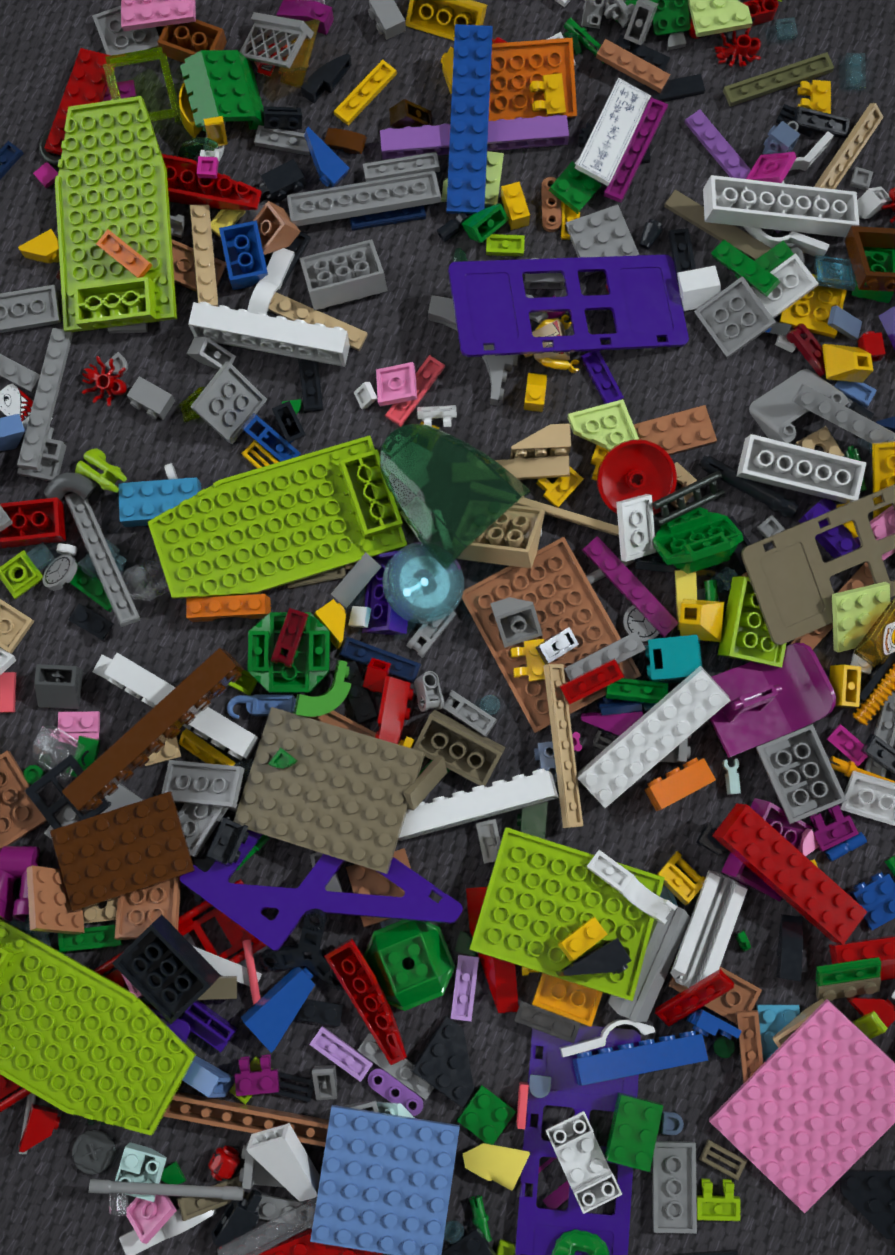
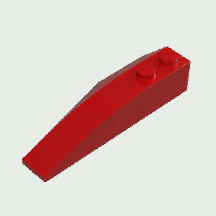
M162 154L167 169L169 201L186 205H209V208L258 210L262 194L261 190L241 181L237 182L231 179L230 176L217 173V179L198 178L197 161Z
M389 676L385 677L378 716L379 731L377 730L375 738L399 745L405 720H409L411 708H407L408 700L412 701L414 689L411 688L410 682Z
M487 887L466 888L469 928L472 938ZM478 953L498 1013L517 1012L519 1006L515 964Z
M351 938L338 945L324 957L390 1065H393L407 1057L401 1035L382 988Z

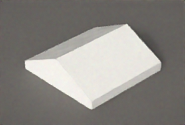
M716 266L677 273L683 311L698 309L721 292Z

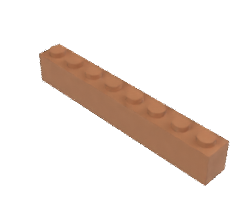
M176 1092L163 1116L249 1133H257L290 1123L300 1142L323 1147L326 1144L329 1120L182 1092Z

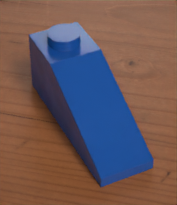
M307 127L304 137L320 180L327 187H335L348 174L350 168Z
M255 413L242 426L245 432L279 461L292 459L301 454Z

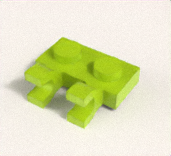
M701 1178L702 1195H696L697 1220L740 1221V1197L734 1196V1183L732 1180L723 1179L724 1196H712L713 1183L710 1182V1179Z

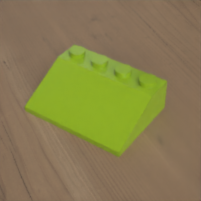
M732 577L718 655L782 667L787 643L779 645L772 642L749 577Z

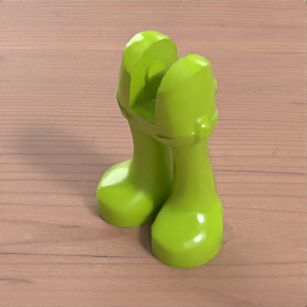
M97 448L87 451L83 457L89 464L100 468L104 473L100 474L83 461H79L76 465L75 473L94 480L103 490L117 493L119 488L115 486V483L118 480L122 482L127 480L118 466L107 463L105 454Z

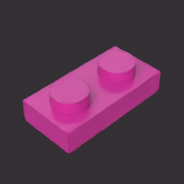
M841 724L826 738L847 758L855 762L857 766L868 757L861 752L864 744Z

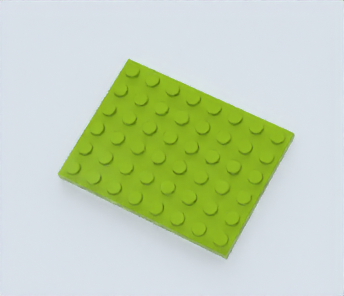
M505 827L469 950L633 1001L654 918L638 909L619 891L587 869V865L595 855ZM618 863L632 873L647 889L660 897L665 877ZM595 917L608 935L577 959L569 961L558 946V943L590 918ZM615 938L619 939L631 959V962L627 963L628 968L619 974L603 973L559 977L557 975L558 971L605 942Z

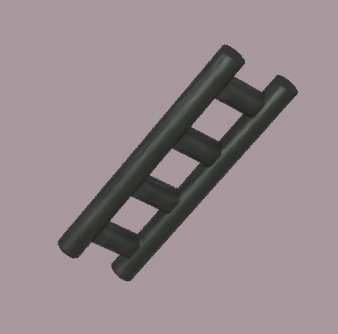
M721 472L712 473L653 502V507L655 509L660 508L662 517L656 519L657 525L660 527L725 495L723 488L717 489L716 480L722 478ZM709 484L710 494L701 497L700 488ZM693 492L694 501L685 505L684 496ZM676 500L678 509L669 513L668 503Z

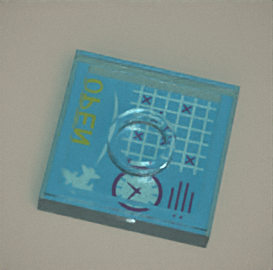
M815 255L813 261L815 279L819 283L818 286L854 291L856 282L850 260Z

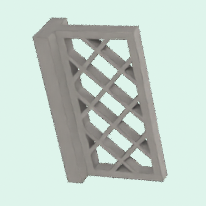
M254 12L251 17L254 25L240 53L250 61L290 69L305 38L311 39L314 32L304 21ZM258 30H261V34L256 36ZM273 33V36L267 39V36ZM285 35L286 38L279 42V39ZM297 38L296 42L292 44L291 41ZM263 40V43L257 46V43ZM275 42V45L269 49V45ZM285 45L288 46L286 49L281 51L282 47H284ZM263 49H265V52H264V53H262L261 55H258L259 52H261ZM277 51V55L271 58L270 55ZM289 54L286 61H283V57Z

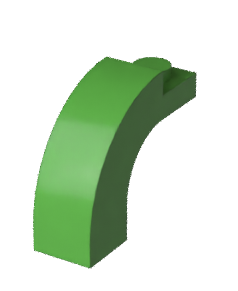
M337 660L332 685L324 694L319 696L297 694L294 714L315 717L336 709L347 697L352 684L344 682V678H348L350 669L347 666V662Z

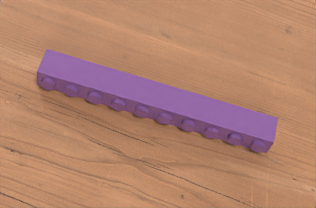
M556 114L549 117H519L512 120L498 119L496 121H488L487 151L568 145L567 115ZM450 124L424 125L422 127L407 126L400 129L387 128L380 130L382 159H395L437 152V155L449 154Z

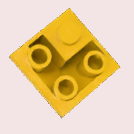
M832 344L822 345L826 379L863 383L873 372L871 354L860 347Z
M683 599L680 611V636L698 635L699 640L721 642L724 602Z

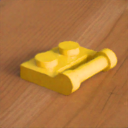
M676 851L656 875L665 877L663 884L686 906L702 888L705 877H701L681 857L682 855ZM675 863H676L692 880H694L696 883L694 884V883L675 865Z

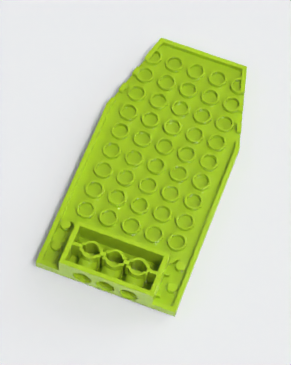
M141 96L68 107L64 128L66 133L61 145V159L58 162L59 172L55 178L64 331L78 332L177 319L167 169L144 99ZM107 229L153 265L144 277L137 278L96 245Z
M370 435L218 480L188 500L182 501L176 507L148 521L172 599L256 594L356 563L362 559L361 557L365 552L369 556L374 557L381 553L407 547L401 527L403 522L378 449L375 450Z
M0 918V1074L68 1114L79 1115L87 1119L153 1135L196 1054L135 994Z

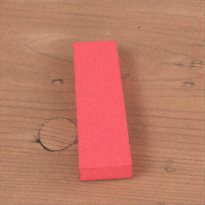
M429 355L416 372L417 399L393 404L385 417L402 427L441 374L445 365Z

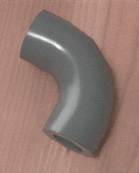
M67 472L55 476L44 489V494L47 498L57 497L61 501L67 492H74L86 500L95 490L97 484L79 473Z

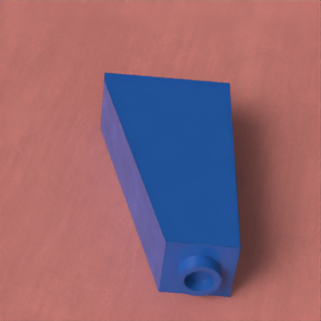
M294 967L241 1016L244 1024L271 1053L277 1047L315 986L311 980L313 975L306 967L304 969Z

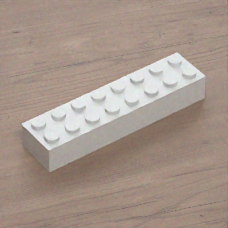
M713 175L710 176L703 188L705 222L837 237H846L851 226H859L857 192Z
M193 302L188 323L194 337L207 336L215 343L343 367L346 365L350 347L348 333L341 327L329 328L320 323L313 325L303 320L291 321L282 316H276L275 318L261 312L257 314L249 313L245 309L232 310L224 305L219 307L211 306L207 302Z
M116 653L104 674L109 676L107 679L109 682L121 689L126 686L124 691L138 699L142 696L143 699L141 701L153 708L176 688L119 653ZM209 707L204 711L199 710L195 714L196 718L190 724L183 725L189 730L194 727L193 732L206 740L209 737L212 738L211 743L222 750H225L226 747L229 748L228 753L239 760H242L243 757L248 760L261 740L256 735Z
M699 666L578 772L577 779L606 808L731 701L729 696L702 666Z
M539 769L533 771L531 776L521 774L512 777L513 781L499 780L492 782L493 786L491 787L481 785L472 788L473 792L459 791L452 793L453 797L451 798L441 796L432 799L433 803L421 802L415 810H407L398 840L403 841L557 799L559 797L553 775L549 771Z

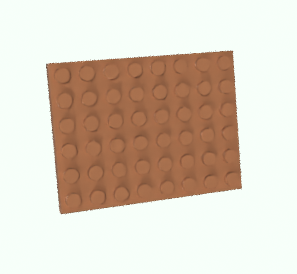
M564 537L538 550L532 568L508 566L459 593L534 733L551 725L545 680L529 682L528 676L514 678L513 668L527 667L526 657L511 658L510 650L515 647H524V643L521 642L506 648L504 647L490 603L509 597L533 602L543 636L530 640L544 639L546 641L570 627L579 645L549 664H563L564 668L621 639ZM632 657L618 664L624 679L635 680L642 676ZM564 670V673H565V681L568 682V681H570V680H569V678H568V676H567V674H566V672H565V670ZM606 687L570 704L569 714L605 696Z

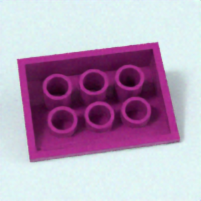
M757 798L753 800L751 808L798 849L802 833L807 828L812 829L813 827L802 820L789 824L783 809L769 801ZM730 852L721 871L722 873L779 902L781 901L782 897Z

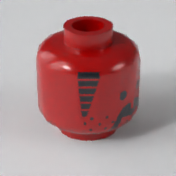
M228 1145L217 1148L208 1164L212 1177L219 1181L232 1178L240 1165L239 1153Z

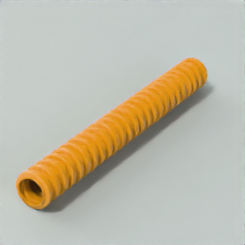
M893 664V669L890 668L889 673L885 674V678L881 679V683L877 684V688L873 689V693L869 694V698H866L864 704L861 703V707L856 709L857 712L852 714L861 724L867 726V722L872 720L871 717L876 715L875 712L880 711L879 707L885 705L883 702L889 700L888 696L893 695L892 692L895 691V664Z

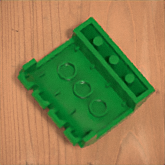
M201 50L184 59L185 63L180 65L183 79H186L184 84L187 95L190 96L188 99L197 128L202 127L203 131H206L204 119L223 116L224 122L248 121L250 129H258V125L264 126L263 105L252 64L238 50Z

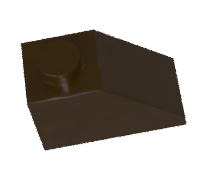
M406 99L389 108L390 126L394 128L433 126L431 111Z

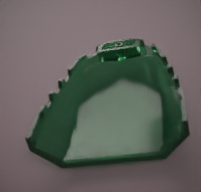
M410 424L397 428L386 438L380 451L381 473L389 491L392 492L397 501L398 508H401L407 518V523L416 531L422 544L445 570L515 503L524 497L526 498L531 492L513 474L482 451L444 431L428 425Z

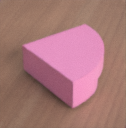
M807 828L802 833L801 843L798 846V850L805 856L819 847L812 829Z

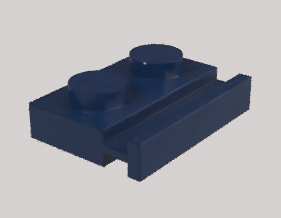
M606 695L597 700L601 715L642 711V703L636 701L608 699Z

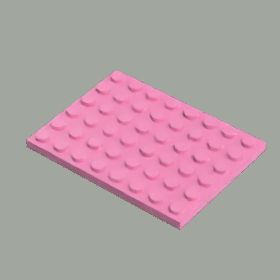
M826 999L709 1118V1122L793 1203L806 1213L895 1123V1062Z

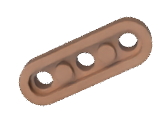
M554 177L544 179L541 185L542 226L548 232H555L561 226V200L548 191L550 188L548 185L553 184L557 180ZM552 201L555 204L550 205L548 202Z

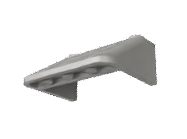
M803 369L753 401L749 407V412L769 439L790 443L796 436L795 427L791 423L809 412V410L792 401L802 384L844 406H847L850 401L844 393L809 369Z

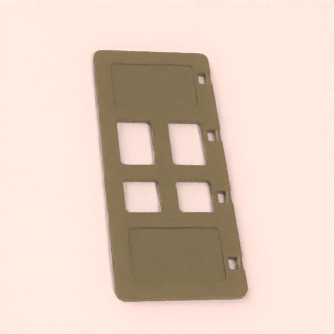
M895 484L742 549L741 557L773 643L782 645L833 623L832 594H834L830 583V577L865 561L868 563L874 584L889 583L890 598L895 596V580H889L882 560L884 553L895 549V533L876 540L868 519L870 512L886 505L892 504L895 510ZM881 496L883 502L874 505L873 499ZM827 518L829 525L820 528L818 522ZM848 521H853L861 543L860 548L824 563L815 536ZM772 541L774 548L765 551L763 545Z

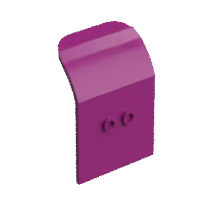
M793 643L786 646L782 667L750 662L712 676L713 680L724 690L731 701L710 718V721L728 758L795 732L826 717L835 707L836 695L812 648L804 643Z

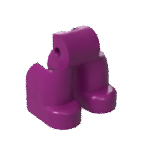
M3 846L0 851V917L7 922L12 921V916L20 922H24L26 915H29L27 867L32 865L38 866L39 847ZM22 878L19 899L14 903V884L16 879Z

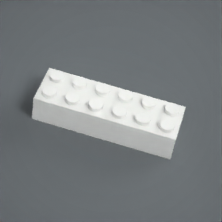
M750 434L745 438L736 476L843 503H850L859 498L866 462Z

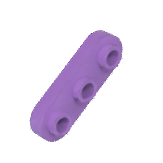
M375 1068L370 1072L368 1084L374 1091L391 1103H401L412 1116H416L422 1111L423 1100L421 1096L382 1068ZM380 1076L382 1082L378 1084L374 1081V1078ZM398 1089L399 1095L393 1096L391 1091ZM414 1101L417 1104L416 1108L411 1109L409 1103Z

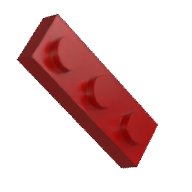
M613 658L560 685V688L570 705L624 678V675L616 659Z

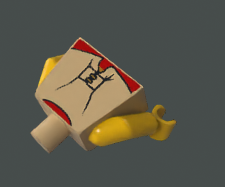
M563 315L561 319L543 320L535 331L532 332V335L534 337L566 336L565 330L569 329L571 322L565 323L564 321L568 320L569 316ZM552 342L542 343L543 348L553 347ZM569 352L524 354L526 358L534 355L535 359L546 367L560 370L568 369L571 373L579 371V368L572 366V364H579L577 359L572 360L570 363L568 362L570 360Z

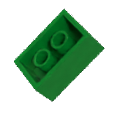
M618 1092L604 1156L605 1159L613 1163L650 1172L663 1105Z

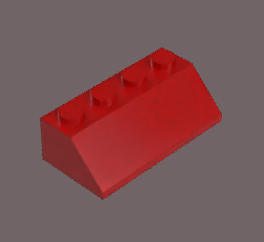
M895 935L845 942L844 945L839 943L829 944L832 964L879 957L881 961V980L895 979Z

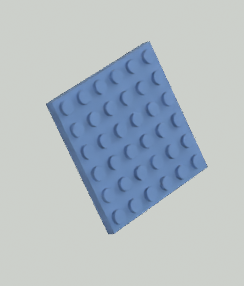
M332 1105L310 1242L389 1255H441L460 1125Z

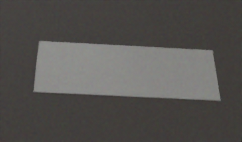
M366 552L361 557L362 559L355 564L331 593L345 608L351 604L382 567Z

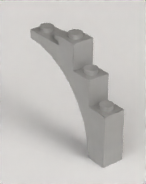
M432 295L428 320L444 324L457 331L453 299ZM483 345L484 350H494L493 345ZM518 355L481 356L490 376V405L498 406V401L503 400L504 389L501 388L502 382H506L507 373L512 371L513 365L517 366Z

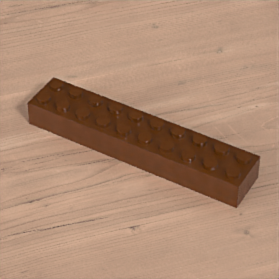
M222 648L217 649L71 782L62 793L77 810L97 809L103 803L102 799L106 795L110 796L116 792L119 783L129 780L134 775L133 771L138 766L141 768L150 760L148 757L153 752L158 753L165 746V741L169 738H175L180 733L179 729L184 724L188 725L196 718L195 714L199 710L204 711L211 705L210 700L215 696L219 697L227 690L226 686L230 682L234 683L242 676L241 672L244 669L228 651Z

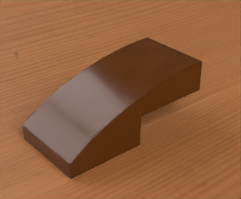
M328 128L324 143L330 149H343L345 153L362 154L367 137L349 130Z

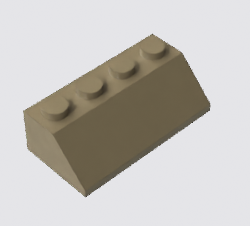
M436 710L429 715L413 747L415 750L424 752L425 756L431 760H434L437 755L443 756L446 768L480 786L484 785V787L506 748Z

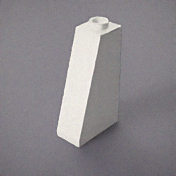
M290 1123L251 1134L246 1150L299 1202L317 1197L320 1175Z

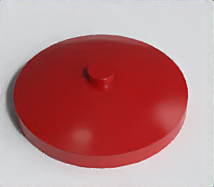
M642 439L628 440L614 446L602 459L597 473L599 494L606 506L616 514V502L650 494L652 495L653 503L675 492L677 483L676 468L670 455L659 445ZM653 507V515L661 511L660 508L655 509Z

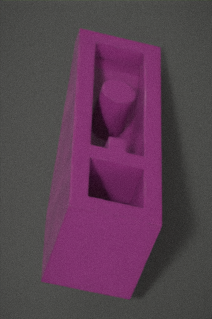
M283 0L276 14L278 17L304 21L311 30L327 35L334 20L332 7L317 1Z
M601 712L582 713L581 720L620 736L643 716V712L601 715Z

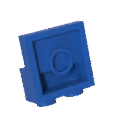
M882 872L871 877L872 881L867 884L861 882L853 887L854 891L850 892L851 897L867 911L863 918L870 930H874L895 918V883L890 874H883Z
M700 1008L687 1016V1021L694 1025L692 1029L707 1037L709 1033L715 1036L718 1032L729 1039L732 1036L739 1038L742 1032L740 1029Z

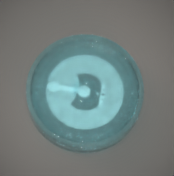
M416 542L405 546L389 560L383 574V590L389 605L399 616L410 622L428 624L446 617L455 610L463 595L464 577L458 561L448 550L434 543Z

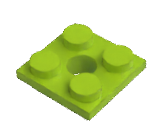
M25 550L0 567V579L14 599H17L43 580L42 573ZM22 569V577L16 579L14 576L15 572Z

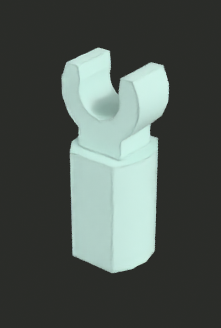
M734 759L733 767H729L728 761L723 760V768L727 771V774H725L727 795L741 794L739 773H737L739 767L738 759Z

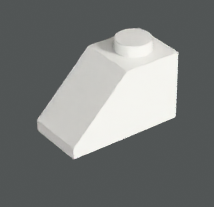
M882 187L869 188L857 200L859 218H871L882 210L881 207L883 205H888L892 202L889 194Z

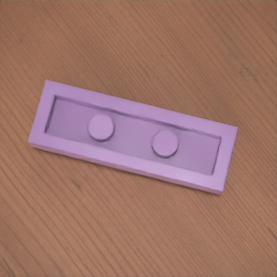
M458 954L451 1019L472 1020L479 957Z
M323 1026L309 1044L360 1082L373 1065V1062Z

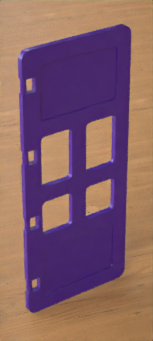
M669 255L452 262L448 268L460 350L466 357L600 351L606 349L682 347L689 340L674 262ZM603 271L606 275L609 295H582L578 272ZM562 273L567 296L528 298L525 295L522 275ZM585 310H611L613 312L616 333L590 334L588 332ZM568 311L570 313L574 335L534 337L532 335L529 313ZM657 337H666L667 342H658ZM609 339L610 344L601 345L600 340ZM552 342L553 347L543 348L542 343ZM483 345H493L494 350H484Z
M580 1025L574 1043L599 1037L605 1027ZM532 1028L528 1085L530 1074L551 1076V1087L548 1095L543 1098L533 1096L528 1087L523 1150L529 1151L530 1155L521 1172L515 1255H552L556 1240L564 1232L574 1229L597 1234L606 1242L609 1255H628L633 1179L632 1167L617 1164V1184L622 1195L616 1198L615 1212L611 1215L589 1212L583 1214L570 1184L568 1207L565 1210L539 1208L536 1205L540 1158L543 1156L557 1158L551 1142L541 1138L544 1106L571 1107L574 1109V1115L584 1111L589 1121L591 1110L614 1112L618 1092L637 1097L639 1074L587 1085H577L572 1060L577 1058V1054L562 1057L559 1048L573 1043ZM613 1028L606 1038L605 1046L588 1051H591L593 1055L598 1054L597 1049L612 1047L614 1051L618 1050V1045L627 1043L639 1046L638 1041H641V1036L635 1030ZM536 1046H543L542 1059L535 1058ZM531 1114H538L537 1127L530 1126ZM600 1146L601 1151L605 1156L607 1146ZM526 1183L533 1184L532 1196H525ZM577 1250L574 1255H588V1253Z

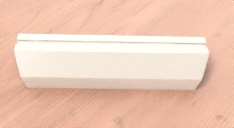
M708 870L670 972L676 983L689 988L719 970L748 890L744 885L721 873Z

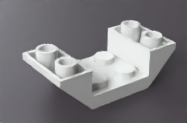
M584 1111L545 1130L583 1214L622 1195Z

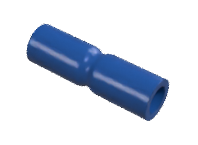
M859 832L858 835L826 850L825 854L829 861L832 862L849 851H853L866 844L867 840L864 834Z

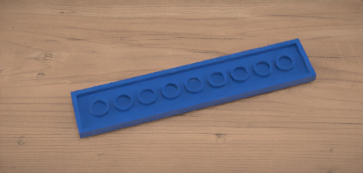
M455 24L446 213L460 214L463 212L473 215L485 209L493 26Z

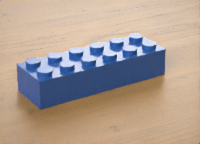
M696 1031L679 1033L680 1038H675V1035L659 1037V1042H654V1039L638 1041L639 1046L627 1043L618 1045V1050L614 1051L612 1047L597 1049L598 1054L592 1055L591 1051L578 1053L577 1058L572 1059L577 1085H587L708 1061L703 1035L696 1034Z

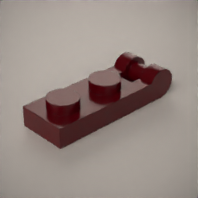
M798 324L794 330L787 334V340L790 343H794L815 372L822 376L826 373L823 348L804 324Z
M289 608L271 662L276 664L278 662L283 663L288 668L292 667L309 614ZM282 649L289 651L287 656L281 655Z

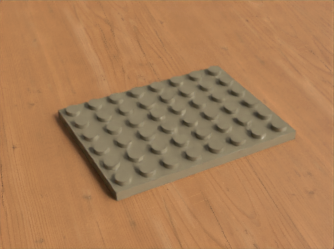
M271 707L233 822L242 826L244 824L247 825L248 830L388 874L408 810V803H406L404 792L418 778L425 753ZM280 747L298 760L293 766L285 769L272 767L268 763Z

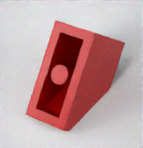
M851 997L846 999L862 1017L875 1011L887 1028L895 1021V1005L888 999Z
M32 1104L19 1144V1152L27 1151L50 1137L53 1129L57 1130L61 1118L58 1116V1110Z

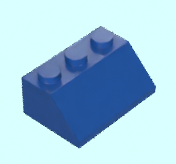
M257 220L219 228L233 290L252 287L268 275Z

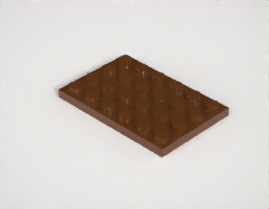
M171 791L50 831L72 911H77L195 871Z

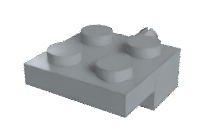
M49 428L39 471L18 468L17 473L19 475L51 481L60 474L67 446L63 441L51 439L54 431L53 428Z

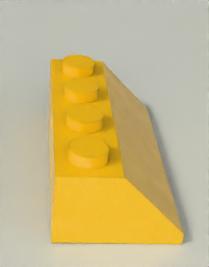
M410 0L405 24L408 27L454 41L455 24L483 25L487 5L473 0Z

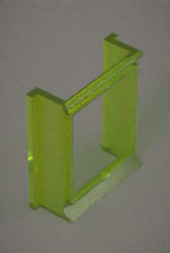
M162 47L105 57L106 64H103L112 100L121 99L113 67L159 59L172 109L148 113L150 120L156 121L174 117L175 122L181 121L180 108L166 53H163Z

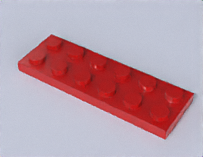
M80 48L44 147L47 152L62 155L61 145L66 133L64 128L68 107L103 102L117 63L115 56Z

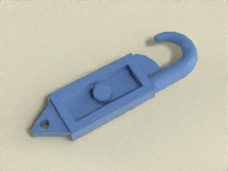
M239 695L230 699L227 705V712L232 718L239 719V715L233 712V707L238 703H246L247 711L254 716H269L271 707L294 713L296 699L294 695Z

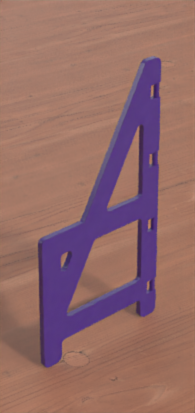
M248 829L246 831L249 832L248 838L244 844L241 843L238 849L241 854L236 863L233 862L232 865L226 866L216 861L207 872H203L194 865L195 871L180 876V881L273 951H278L304 915L314 908L330 914L450 924L455 923L463 912V907L458 901L442 892L435 885L394 857L392 858L388 874L376 872L404 890L405 895L403 897L326 891L327 884L345 861L326 854L321 856L298 888L229 883V878L263 835ZM432 891L442 897L439 903L429 898ZM264 908L279 910L274 920L267 919L261 912Z

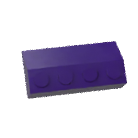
M398 551L378 554L372 558L382 567L367 583L365 607L371 608L368 628H363L362 632L386 635L407 634L409 600L404 597L403 591H401L403 588L400 589V586L404 583V578L400 573L407 580L409 579L403 572L408 573L402 568L405 567L404 565L408 561L413 560V556ZM411 580L408 583H404V585L408 586Z

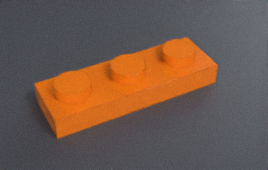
M109 229L106 230L96 243L97 246L137 278L144 277L153 266Z

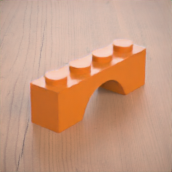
M266 594L186 598V618L192 622H207L224 617L261 619L271 612L270 598Z

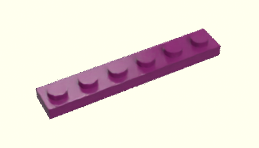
M650 98L613 178L604 192L605 197L622 203L668 108L667 103Z
M598 536L582 549L587 557L663 638L679 624Z

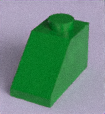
M498 203L474 213L462 223V226L471 240L482 243L504 225L509 218L502 205Z

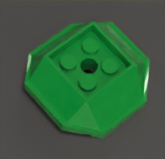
M699 507L662 525L653 539V545L667 565H674L689 574L729 561L737 545L743 541V534L727 516L708 512L707 509Z
M270 612L248 631V672L269 693H311L330 672V631L311 612H304L309 614L291 668L285 667L283 663L278 662L276 664L271 662L287 612ZM282 649L281 655L285 656L287 650Z
M401 920L374 931L363 956L382 988L388 1004L403 1011L443 996L455 968L440 927L426 921ZM406 957L412 958L415 963L414 967L406 969L403 966V959Z

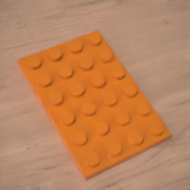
M573 38L492 44L488 121H496L498 119L512 120L519 117H549L546 116V110L533 112L532 103L537 100L545 101L544 91L530 92V84L532 81H543V75L562 73L566 113L559 115H567V118L577 117Z

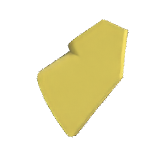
M482 1143L463 1153V1159L466 1169L488 1181L493 1180L513 1191L530 1152Z

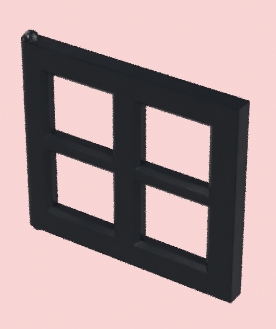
M72 754L24 790L53 829L63 827L54 814L67 804L70 805L80 818L78 821L99 815L111 806V802H108L104 797L102 799L103 803L97 809H92L84 815L62 793L64 788L56 777L69 767L72 768L77 776L84 771ZM49 782H52L63 797L48 808L37 792Z

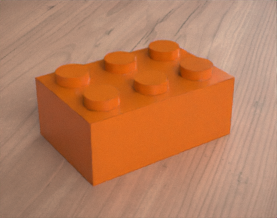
M696 757L683 764L684 769L680 770L677 767L666 773L665 779L662 780L660 776L647 783L648 788L645 789V792L656 811L662 810L716 780L704 758L698 761Z

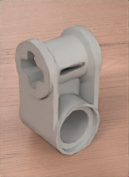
M427 671L417 677L414 681V687L420 711L424 712L432 708L442 709L444 698L441 693L438 675L433 671Z

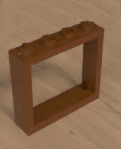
M851 226L844 241L859 290L895 292V273L870 271L863 248L895 249V228Z

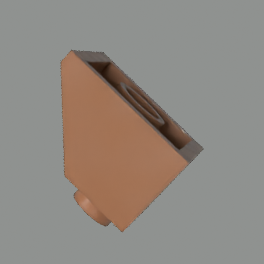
M270 201L264 205L253 220H257L264 255L290 246L301 232L291 222L286 211Z

